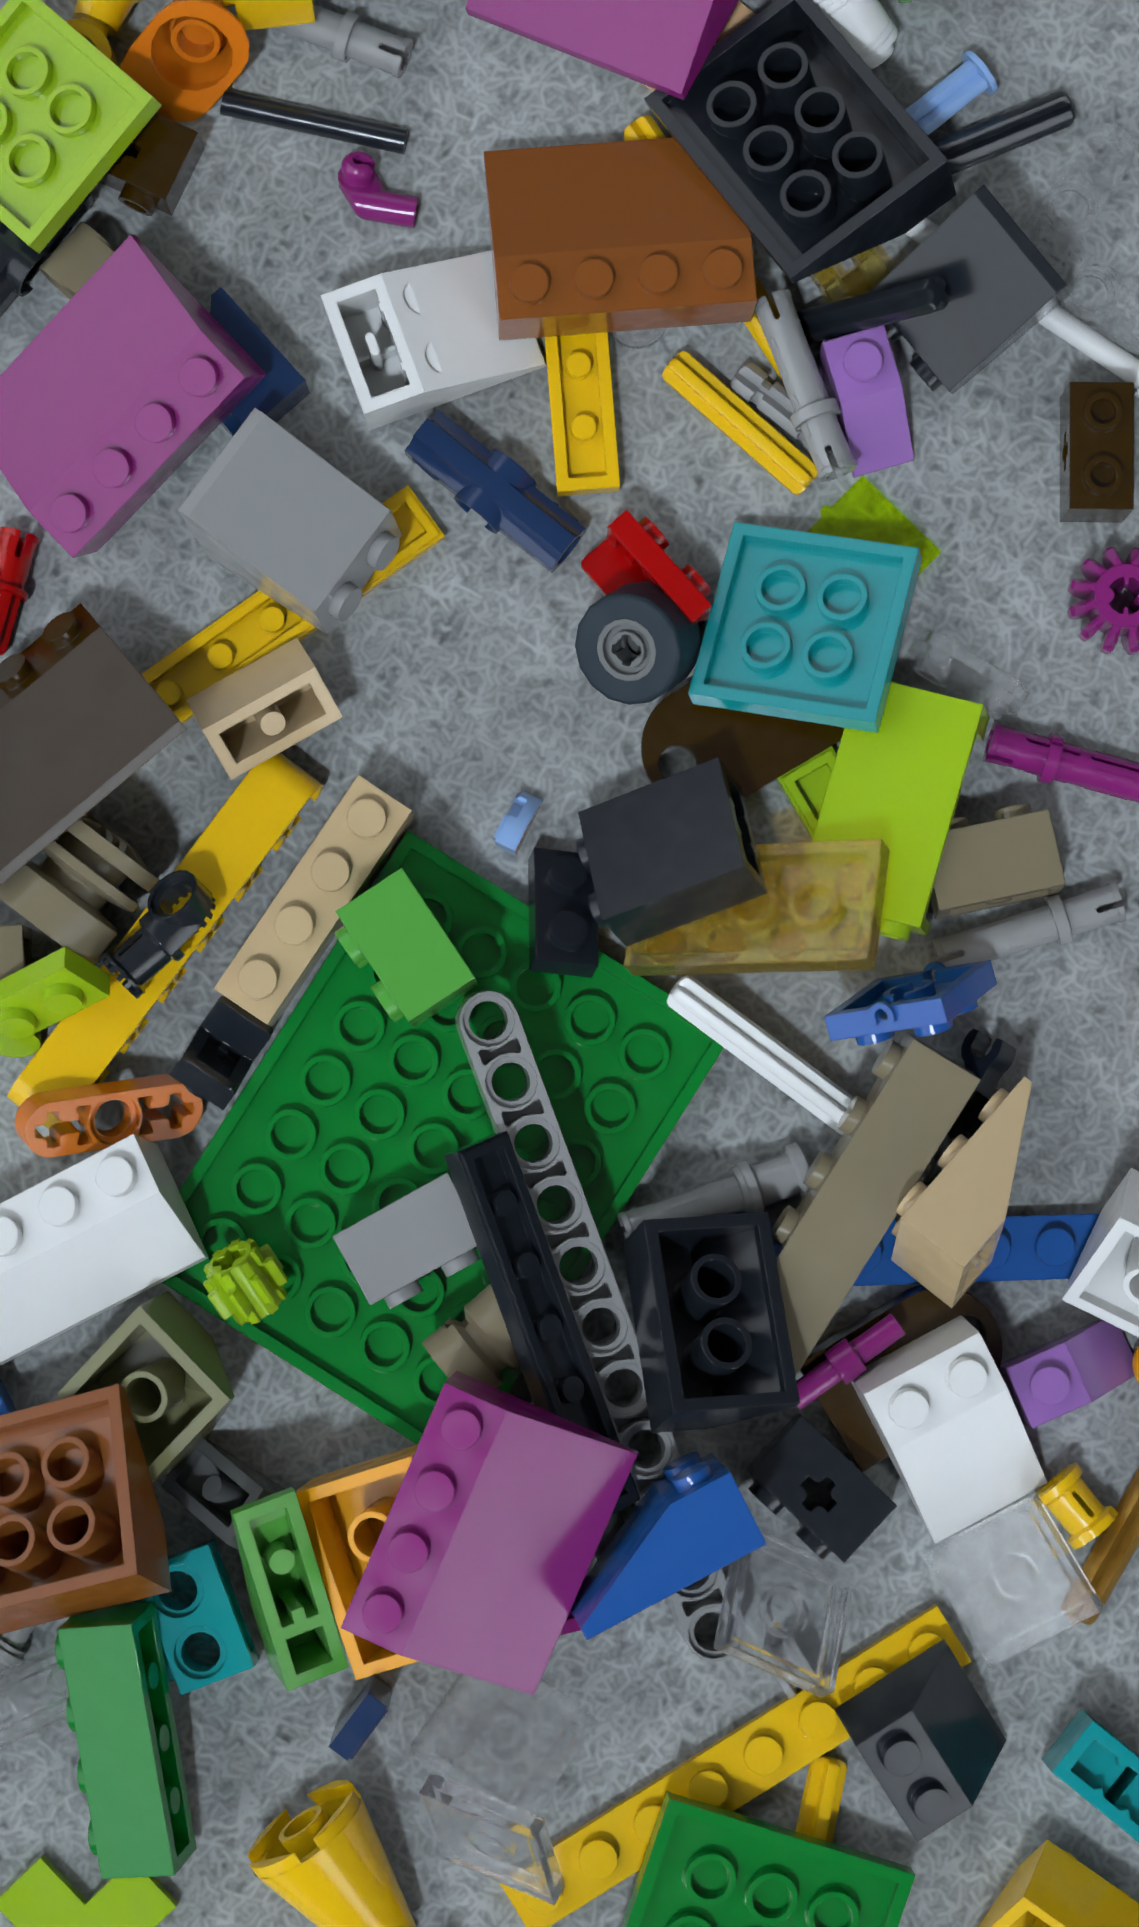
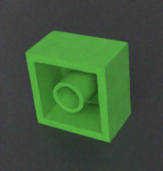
M402 868L335 911L344 926L336 930L334 934L359 969L370 963L380 978V981L370 988L395 1023L406 1017L408 1022L416 1028L479 986L474 975Z

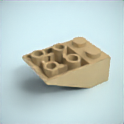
M1025 1076L1010 1093L1004 1088H1000L990 1098L979 1114L978 1119L983 1123L974 1135L967 1139L964 1135L960 1134L939 1159L937 1165L942 1170L929 1186L919 1181L903 1198L896 1210L901 1217L891 1232L896 1237L891 1260L951 1308L992 1262L1002 1232L1032 1082Z

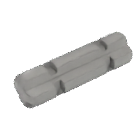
M748 362L734 376L730 389L747 404H750L752 401L757 405L756 411L794 442L798 438L804 442L802 448L810 453L803 432L795 431L790 416L794 413V409L785 387L779 382H775L773 385L768 382L769 375L754 363Z

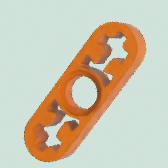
M159 1074L33 1094L18 1108L15 1116V1129L19 1138L37 1155L48 1158L103 1150L132 1134L152 1142L182 1137L191 1132L199 1123L203 1112V1102L201 1098L193 1095L184 1084L169 1074ZM175 1094L182 1101V1104L172 1107L171 1117L166 1118L160 1111L153 1109L168 1105L170 1095ZM138 1098H139V1100H141L149 1109H147V1110H142L141 1107H140V1104H139V1102H138ZM110 1100L122 1101L125 1110L120 1123L109 1130L96 1129L94 1119L99 1107ZM52 1112L60 1121L64 1122L51 1125L49 1136L43 1137L35 1129V1126L45 1124L46 1114ZM78 1120L82 1131L80 1132L70 1121Z

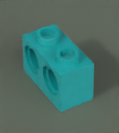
M213 1538L168 1556L169 1572L182 1571L194 1579L197 1586L195 1601L188 1604H179L171 1600L167 1593L134 1601L135 1603L155 1602L168 1683L176 1681L180 1694L184 1695L255 1667L260 1658L215 1539ZM203 1632L213 1636L220 1647L219 1660L212 1664H200L193 1660L187 1649V1641L190 1635Z
M1080 1709L1043 1756L1042 1761L1054 1775L1139 1843V1755L1083 1709Z

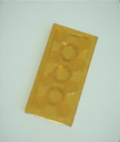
M882 839L756 844L767 894L627 946L624 967L633 976L875 970L890 850Z

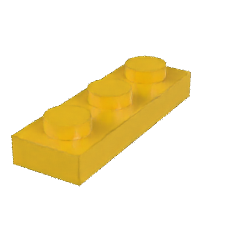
M608 332L544 337L557 497L620 492Z

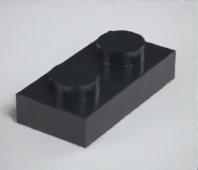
M534 847L528 859L529 971L592 978L598 967V926L588 902V894L595 891L592 875L588 874L585 870L578 852Z

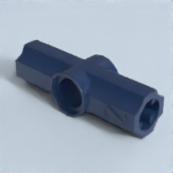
M439 409L434 415L425 420L404 450L405 455L414 464L416 463L432 479L441 483L455 495V502L465 512L468 513L470 509H473L488 522L485 526L486 529L494 534L500 531L551 573L565 561L586 533V528L576 518L569 515L556 502L550 500L536 488V481L520 465L497 449H493L492 452Z

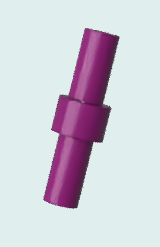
M890 1313L850 1343L844 1338L824 1352L827 1359L796 1380L800 1404L797 1405L798 1408L801 1410L842 1380L846 1385L867 1371L865 1363L906 1335L894 1316Z

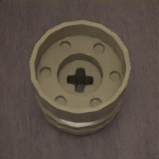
M86 813L64 831L57 841H52L43 849L46 855L39 864L30 860L0 885V899L63 947L66 946L95 965L119 935L111 922L100 912L101 909L109 901L126 911L136 913L140 905L118 887L128 876L151 893L159 879L150 872L136 849L89 813Z

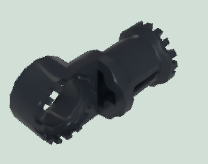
M178 870L169 873L159 880L148 897L147 908L149 911L139 919L141 927L115 952H105L99 960L112 975L119 972L120 974L116 979L120 982L125 978L126 980L122 985L138 999L145 993L144 986L171 960L179 961L185 956V953L179 947L193 934L198 933L201 927L204 928L207 925L204 919L206 917L212 918L213 914L210 912V909L215 910V904L213 903L216 901L215 898L189 871ZM188 893H191L187 903L175 913L170 914L174 910L172 908L173 904L178 905L180 897L186 898Z

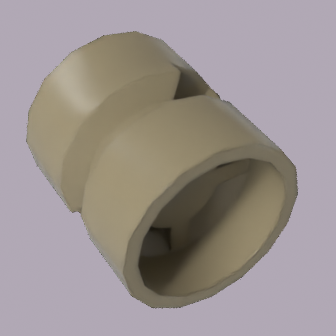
M490 1284L464 1306L465 1320L462 1322L453 1319L447 1320L427 1337L422 1344L448 1378L456 1371H459L498 1388L503 1383L501 1370L505 1367L519 1370L521 1367Z

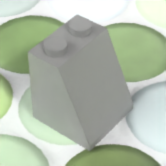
M256 408L253 409L178 509L211 560L327 635L338 621L343 622L354 613L362 597V588L376 570L381 571L390 564L398 551L399 538L402 536L391 510Z

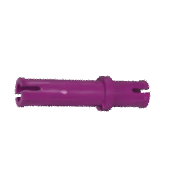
M998 722L993 723L986 742L983 762L1007 766L1037 775L1036 779L1041 783L1051 784L1055 780L1139 803L1138 762L1064 742V736L1051 732L1048 737L1017 730Z

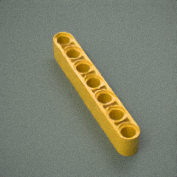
M281 752L252 768L174 870V872L187 870L192 873L212 893L216 900L213 902L215 910L210 909V912L213 914L212 918L206 917L204 919L207 925L204 928L201 927L198 933L193 934L179 947L185 953V956L179 961L171 960L144 986L145 993L138 999L122 985L126 980L125 978L120 982L116 979L120 974L119 972L112 975L103 965L100 969L110 974V996L61 1020L17 1078L7 1095V1099L20 1107L28 1097L39 1092L103 1083L110 1074V1071L106 1069L109 1063L119 1051L125 1054L149 1022L145 1018L149 1010L157 1000L161 1003L165 1001L187 972L183 967L195 950L200 953L226 920L221 916L233 899L238 902L242 899L263 871V868L259 866L271 849H274L276 852L279 850L302 819L298 816L300 810L309 798L314 801L318 798L324 784ZM188 893L186 898L180 897L178 899L180 901L179 904H173L172 908L174 910L170 914L181 909L190 899L191 893ZM147 907L113 952L141 927L139 919L149 911ZM50 1112L46 1114L47 1119L43 1126L50 1129L51 1125L64 1121H60Z

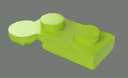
M65 946L1 979L0 1055L11 1058H23L36 1053L41 1046V1030L110 996V974Z

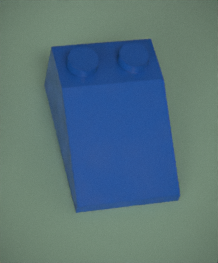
M697 1451L691 1452L666 1465L663 1468L666 1477L651 1485L584 1578L571 1612L586 1640L767 1544L730 1471L712 1453L701 1458Z

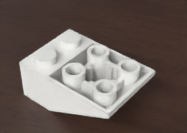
M492 250L380 273L320 295L328 322L369 431L546 367L536 338L499 340Z

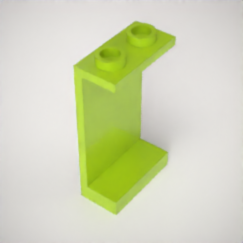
M891 682L878 733L844 728L797 892V896L803 902L813 905L810 913L811 916L839 925H847L849 916L872 921L874 923L871 932L899 941L908 942L911 932L928 936L931 923L925 916L975 740H984L990 719L983 704Z

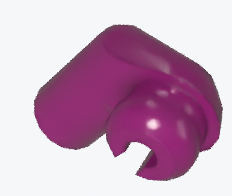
M360 151L347 154L341 162V168L338 172V183L340 190L354 213L367 221L415 228L419 197L387 192L374 169L375 162L370 155Z

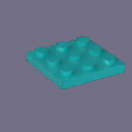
M734 522L688 692L692 703L878 733L922 561L919 548Z

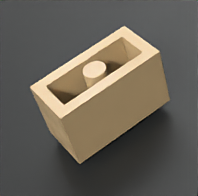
M298 638L291 640L186 700L231 780L343 717Z

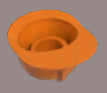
M173 0L157 13L129 47L120 64V69L162 104L156 113L175 122L197 121L214 106L233 81L241 74L249 60L250 41L243 24L227 7L223 6L222 0Z

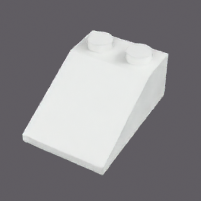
M962 1315L865 1366L867 1371L851 1381L935 1544L1048 1483L1010 1392L980 1332Z

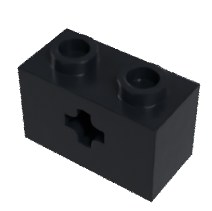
M799 1412L746 1468L748 1473L756 1480L748 1490L773 1514L777 1515L784 1507L803 1524L795 1534L822 1560L833 1552L845 1563L897 1507L879 1487ZM808 1476L818 1483L825 1477L831 1479L826 1490L832 1499L825 1507L818 1501H813L808 1506L802 1504L807 1493L801 1484Z

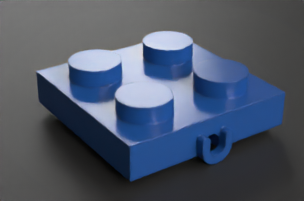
M991 960L946 967L939 961H933L924 968V971L875 979L825 1015L824 1019L831 1041L856 1038L857 1045L860 1046L883 1042L892 1038L895 1035L894 1031L912 1028L917 1037L930 1036L952 1028V1019L957 1015L976 1009L978 1007L977 1000L997 985ZM932 969H936V971H934L936 981H933L931 974Z

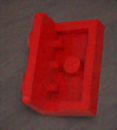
M628 510L624 511L607 526V539L581 561L582 570L605 596L625 584L650 581L661 588L692 625L698 622L700 626L709 618L712 605L706 598L712 593L710 587L689 564H686L681 569L678 568L664 552L670 546L668 540L646 516L638 522Z

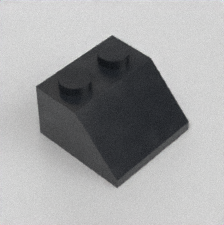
M944 1639L834 1709L858 1751L917 1842L973 1806L1006 1742L1003 1733Z

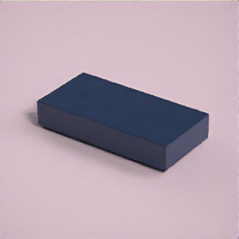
M372 1675L335 1725L329 1748L346 1761L349 1758L353 1759L388 1712L393 1692L391 1690L392 1686L379 1676Z

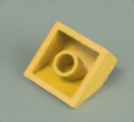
M1047 1839L1019 1865L978 1927H1139V1903L1132 1899L1125 1891L1115 1887L1079 1862L1072 1854L1062 1850Z

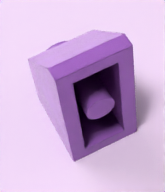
M884 325L822 342L818 362L829 398H836L841 414L837 419L853 459L856 460L858 465L852 471L853 478L914 461L902 383Z
M1102 1319L1004 1361L999 1368L1022 1423L1032 1429L1095 1401L1134 1376L1132 1369L1133 1354L1122 1330Z

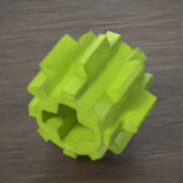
M249 1238L247 1241L237 1239L222 1250H217L212 1255L213 1258L210 1263L205 1264L204 1272L207 1275V1280L203 1282V1285L209 1292L207 1297L224 1320L233 1316L240 1325H243L245 1322H250L252 1325L259 1323L262 1318L269 1314H274L279 1309L278 1305L287 1297L283 1284L288 1282V1278L282 1270L284 1267L268 1244L259 1248L253 1239Z

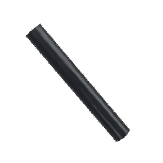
M228 90L223 93L220 114L223 116L403 155L409 135V129Z

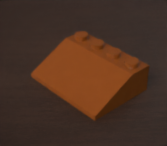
M674 138L484 151L499 340L751 322L757 303L751 232Z
M120 1384L0 1415V1634L171 1592L165 1526L125 1388Z

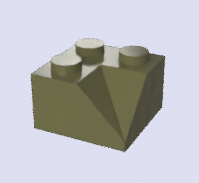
M169 1291L139 1305L57 1393L63 1399L116 1384L122 1385L126 1391L152 1484L173 1471L214 1429L235 1397L213 1337Z

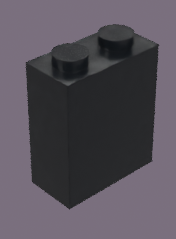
M719 757L578 812L583 837L576 841L577 851L588 874L592 875L595 891L588 894L590 910L598 926L601 929L608 927L626 947L767 894L742 787Z

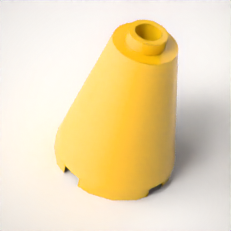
M348 1779L332 1781L308 1793L307 1796L316 1805L302 1811L292 1820L287 1809L281 1812L259 1834L249 1849L247 1857L252 1864L248 1865L254 1871V1875L317 1927H416L363 1798Z

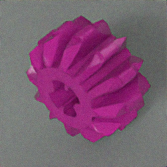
M1109 547L1103 552V566L1091 558L1086 559L1080 566L1087 580H1072L1068 586V592L1074 597L1086 601L1072 605L1067 610L1069 619L1074 620L1089 617L1091 622L1079 633V638L1082 641L1086 642L1091 639L1098 630L1104 633L1100 644L1101 653L1110 654L1117 645L1119 636H1121L1123 649L1128 655H1133L1139 651V548H1133L1129 552L1125 564H1123L1117 549ZM1115 587L1116 594H1119L1124 588L1132 593L1134 599L1130 602L1129 608L1133 614L1128 613L1127 607L1120 613L1112 609L1109 603L1113 600L1115 594L1111 588Z

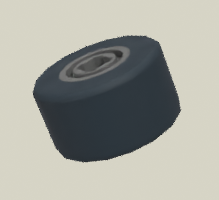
M650 581L625 584L592 604L578 624L575 648L579 667L591 686L610 700L632 705L652 702L688 677L697 662L701 646V635L698 622L692 625L678 606L659 586L654 585ZM628 645L631 646L632 650H634L636 654L632 653Z

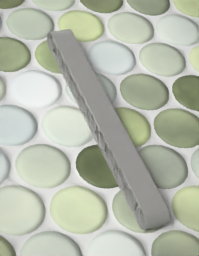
M487 990L473 992L465 997L457 1008L455 1022L460 1040L494 1132L507 1131L514 1151L515 1136L524 1126L538 1124L547 1133V1148L541 1156L536 1159L527 1160L520 1158L516 1151L515 1154L619 1442L627 1446L628 1441L635 1433L641 1430H651L637 1336L517 1010L511 1000L501 993ZM484 1001H492L499 1006L503 1013L504 1021L502 1028L498 1034L491 1038H479L470 1028V1012L477 1004ZM504 1063H516L521 1066L525 1073V1087L518 1096L511 1099H502L495 1094L492 1088L493 1073ZM559 1185L565 1187L570 1195L568 1211L559 1219H543L537 1210L538 1196L549 1186ZM581 1246L588 1248L592 1254L593 1261L589 1273L579 1280L565 1279L561 1275L559 1267L563 1254L572 1247ZM596 1308L610 1309L614 1314L615 1323L609 1336L597 1341L585 1338L582 1331V1323L587 1313ZM619 1369L634 1371L637 1384L631 1396L620 1401L611 1400L606 1397L605 1382L611 1373ZM672 1432L657 1433L659 1444L654 1455L647 1460H635L630 1472L640 1500L632 1504L633 1509L636 1508L654 1482L666 1477L663 1468L681 1457ZM722 1568L666 1598L679 1633L692 1653L700 1659L710 1662L723 1661L732 1656L741 1645L743 1637L742 1622ZM711 1612L724 1615L725 1625L719 1636L706 1641L695 1637L694 1629L700 1617Z

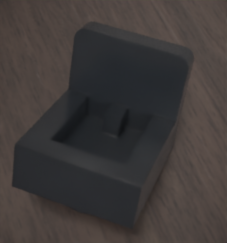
M221 996L190 1038L169 1075L184 1084L187 1090L196 1097L206 1099L224 1110L239 1089L253 1061L272 1036L273 1028L227 997Z

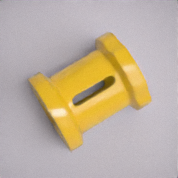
M1074 1462L1063 1468L1047 1484L1039 1488L1033 1495L1032 1500L1038 1507L1046 1506L1069 1533L1068 1544L1076 1550L1095 1539L1115 1520L1118 1512L1112 1505L1104 1506L1082 1480L1083 1469L1078 1463Z

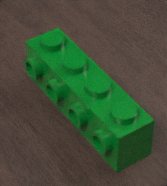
M155 1602L123 1603L71 1616L57 1629L55 1656L59 1667L65 1670L69 1692L66 1704V1718L71 1731L76 1732L80 1755L77 1766V1780L81 1792L87 1794L91 1817L88 1827V1842L91 1852L98 1857L101 1879L175 1876L197 1849Z

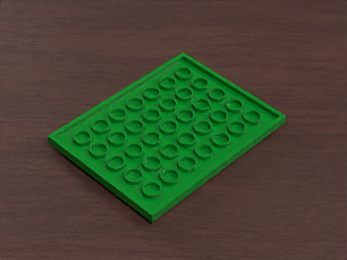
M407 831L373 886L402 868L474 975L479 986L416 1028L408 1022L406 1017L395 1023L370 988L380 981L370 963L359 969L338 940L179 1190L209 1258L162 1283L410 1441L419 1444L443 1385L449 1379L427 1352L422 1342L447 1320L453 1319L462 1322L466 1319L464 1306L490 1285L482 1259L449 1277H446L441 1266L418 1279L424 1291L389 1309L384 1298L372 1305L369 1304L332 1236L438 1177L450 1173L444 1157L445 1154L495 1133L456 1028L455 1016L462 1000L473 992L487 990L501 993L511 1000L517 1010L601 1241L606 1237L618 1218L617 1213L623 1210L724 1047L670 1008L666 1002L668 993L599 950L598 967L592 978L529 971V906ZM484 1001L477 1004L469 1016L471 1030L476 1036L483 1039L491 1038L498 1034L504 1021L501 1009L492 1001ZM513 1062L504 1063L499 1066L493 1073L492 1088L495 1094L502 1099H511L518 1096L526 1083L525 1073L521 1066ZM526 1125L515 1136V1151L520 1158L527 1160L536 1159L546 1150L548 1136L541 1125ZM549 1186L538 1196L537 1210L543 1219H559L569 1209L570 1195L563 1186ZM250 1238L256 1242L259 1248L268 1244L284 1267L282 1270L288 1278V1282L283 1284L287 1297L278 1305L279 1309L274 1314L267 1315L259 1323L252 1325L250 1322H245L243 1325H240L233 1316L225 1320L222 1319L207 1297L209 1292L203 1285V1282L207 1280L204 1267L205 1264L210 1263L213 1258L212 1255L217 1250H222L237 1239L247 1241ZM476 1246L475 1249H476L477 1253H478L479 1256H480V1253H479L478 1248H477V1246ZM581 1246L572 1247L563 1254L559 1267L560 1273L565 1279L579 1280L592 1259L589 1249ZM505 1367L501 1370L503 1383L497 1389L508 1393L522 1369L515 1370Z

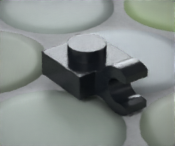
M974 1028L966 1035L962 1043L961 1056L965 1068L972 1071L981 1081L946 1135L953 1141L960 1134L970 1139L983 1122L978 1119L979 1114L990 1098L998 1091L995 1088L1002 1075L1012 1065L1016 1055V1048L999 1038H996L990 1052L986 1055L992 1039Z

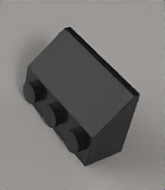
M768 1212L643 1220L622 1244L651 1433L716 1428L796 1407L800 1404Z

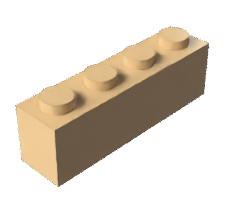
M358 775L214 989L265 1024L274 1028L335 938L334 932L343 926L335 911L368 889L414 821L415 816L412 810Z

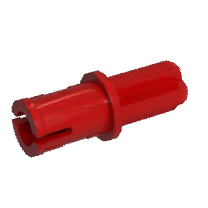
M0 527V656L6 653L20 601L27 602L29 593L24 591L35 548L40 540L37 536L28 532L25 534V537H21L22 530L11 527Z

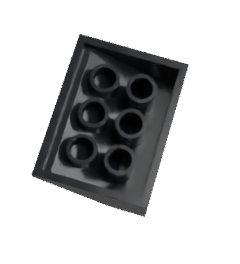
M774 0L714 45L684 100L657 89L644 98L646 105L792 284L907 233L956 196L947 158L812 0Z

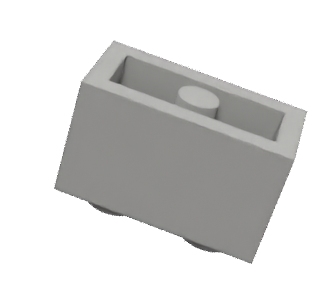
M450 1173L438 1177L332 1236L369 1304L372 1305L384 1298L389 1309L424 1291L418 1279L441 1266L446 1277H449L481 1259L475 1249L477 1245Z

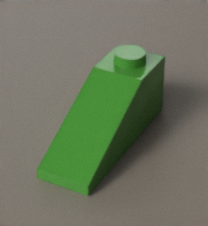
M287 1488L230 1510L251 1608L268 1663L286 1690L291 1691L349 1668L294 1488Z

